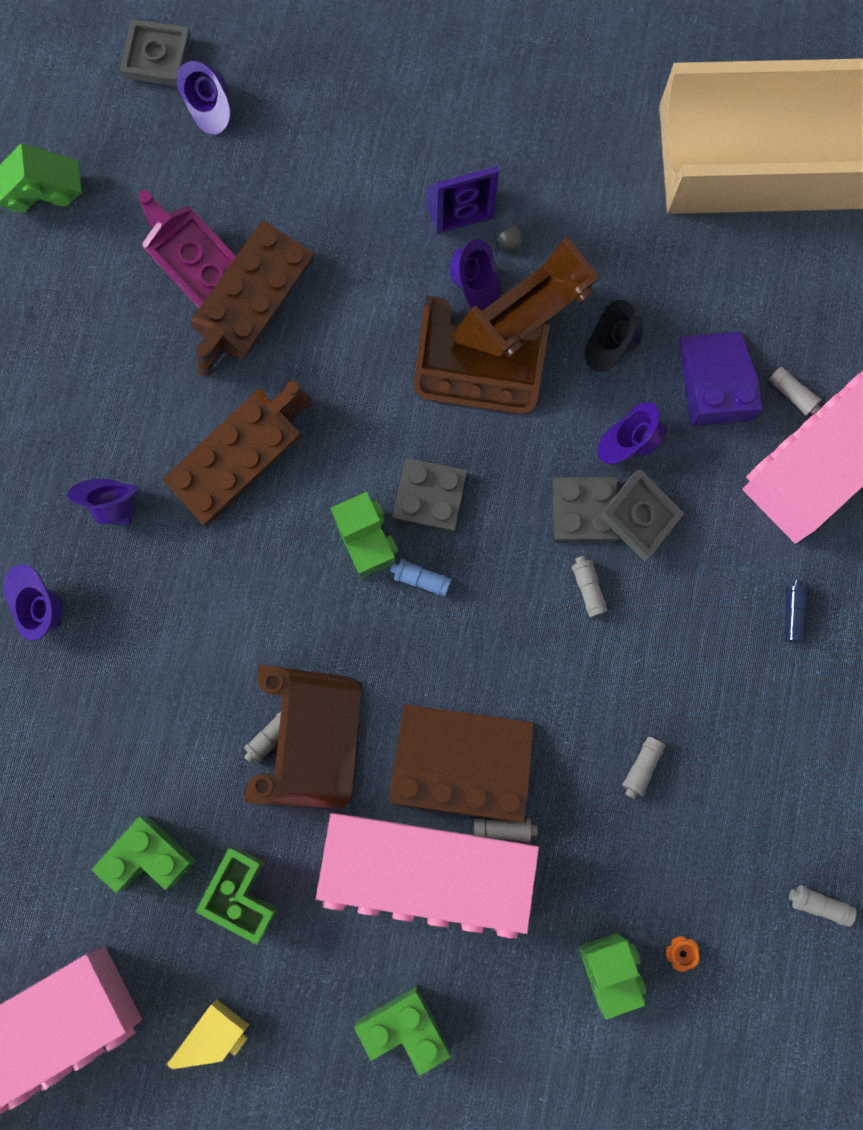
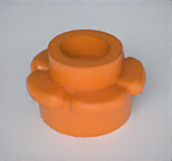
M679 936L671 941V946L667 947L666 958L672 963V967L675 970L685 972L698 965L700 959L699 947L692 939L687 940L685 937ZM681 951L686 952L685 957L680 956Z

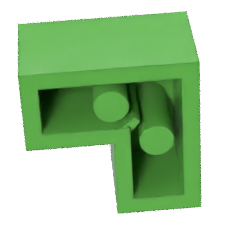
M20 143L0 164V206L8 208L13 212L25 213L39 199L52 202L56 206L67 207L82 193L79 163L76 159Z
M366 491L330 508L335 524L361 579L392 566L393 562L396 563L394 554L399 551L392 536L385 537L381 528L385 521L383 511L377 499L370 500Z
M139 816L91 870L115 893L127 890L143 871H146L166 890L174 887L197 861L149 816Z
M236 846L230 847L195 912L256 945L260 943L278 911L277 907L249 893L265 861Z
M613 933L578 946L600 1013L606 1020L645 1006L642 995L647 994L643 979L636 968V965L641 964L634 943L630 944L628 939Z
M417 986L356 1021L354 1029L371 1061L403 1043L419 1076L450 1058V1049Z

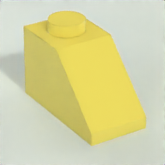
M216 999L173 1055L167 1066L171 1069L221 1062L229 1052L235 1056L248 1039L243 1033L249 1024Z

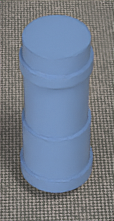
M401 559L399 564L393 562L390 572L395 573V581H401L414 587L417 586L443 597L446 596L451 579L445 575L426 570L405 559Z

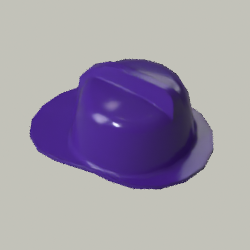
M200 61L184 63L178 70L176 78L177 88L193 120L207 134L216 135L222 133L228 127L231 119V107L226 96L227 84L224 77L219 71Z
M479 238L472 239L464 248L454 250L449 266L451 280L457 287L463 289L466 301L471 308L477 306L483 311L500 298L501 292L492 249L486 241Z
M643 402L629 411L624 418L603 435L597 450L599 459L605 464H616L632 455L646 456L653 453L661 444L667 431L666 427L659 420L660 412L658 407L652 402Z
M91 479L74 485L69 489L67 497L69 501L87 507L95 521L99 524L129 525L132 523V513L135 508L133 496L137 493L138 488L136 485L124 484L110 479Z
M19 564L13 566L7 572L4 580V594L19 633L27 640H39L48 630L57 629L61 626L63 602L60 595L54 590L45 587L39 573L30 565Z

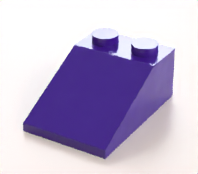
M498 166L439 181L426 188V204L437 235L494 218L499 178Z
M741 332L680 337L679 345L691 426L753 421L763 408L758 377Z

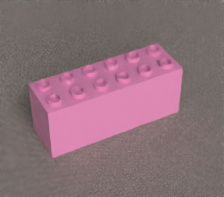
M863 371L854 377L845 388L833 396L816 414L812 415L794 434H791L772 454L768 455L746 476L750 482L742 490L795 544L821 526L863 487Z
M331 813L316 900L324 901L323 907L329 909L344 910L346 905L358 906V913L379 916L380 910L393 912L392 918L397 920L413 921L414 916L426 917L428 920L427 924L448 927L450 921L461 923L462 930L483 933V927L494 928L498 936L518 938V933L527 934L539 847L527 843Z
M106 946L82 956L0 1005V1114L22 1104L41 1089L45 1090L57 1083L64 1076L72 1072L73 1068L77 1071L92 1062L97 1056L105 1052L103 1046H105L108 1052L136 1033L133 1027L140 1023L142 1018Z

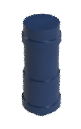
M794 580L793 586H786V627L784 634L785 641L805 642L807 634L806 615L810 588L803 586L804 581Z

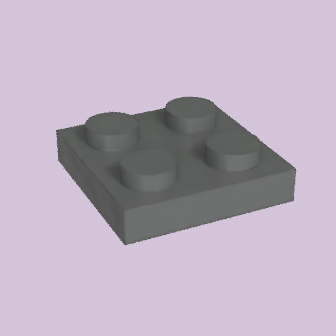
M131 19L119 69L121 77L177 86L178 70L185 63L191 37L189 27Z
M405 458L392 520L455 533L467 470Z
M640 469L632 474L599 517L642 560H646L653 555L685 513Z
M553 477L554 542H617L619 536L599 517L601 512L617 494V477Z

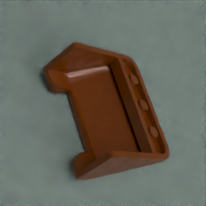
M567 237L559 244L543 266L483 311L477 306L470 309L451 338L456 343L498 357L506 354L510 358L524 346L521 342L523 339L574 300H577L580 304L594 292L591 286L600 277Z
M428 295L423 305L414 376V389L417 395L425 400L519 414L528 413L533 410L538 399L550 320L523 339L521 342L524 346L510 358L506 354L498 357L454 342L451 337L460 324L451 323L452 309L449 302L442 297Z
M259 665L257 681L261 690L269 695L283 696L275 775L259 774L250 779L246 786L244 803L339 809L346 806L350 802L353 793L361 688L359 684L348 676Z

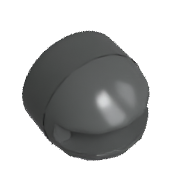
M514 225L502 232L496 240L505 251L515 252L521 247L523 237L517 225Z

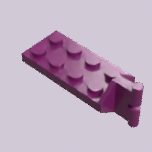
M143 190L139 193L138 197L147 223L153 229L143 241L142 247L188 298L200 308L236 256L189 205L167 213L151 196L149 191Z

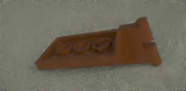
M264 220L257 226L190 321L191 326L204 337L201 344L196 347L198 372L201 376L206 377L210 374L211 369L222 353L241 359L246 358L314 259V252Z
M289 381L286 388L272 401L258 388L162 480L204 526H208L303 437L292 421L305 408L312 405L313 399L296 381Z

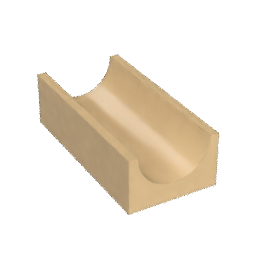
M863 59L689 62L673 64L659 105L667 214L863 209Z

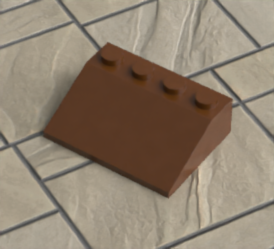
M404 704L389 803L524 822L529 785L533 722Z

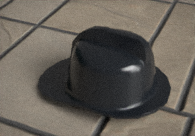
M620 299L613 301L603 311L585 349V360L591 370L596 372L608 371L617 364L623 354L633 351L641 342L643 336L642 319L636 315L633 306L628 301Z

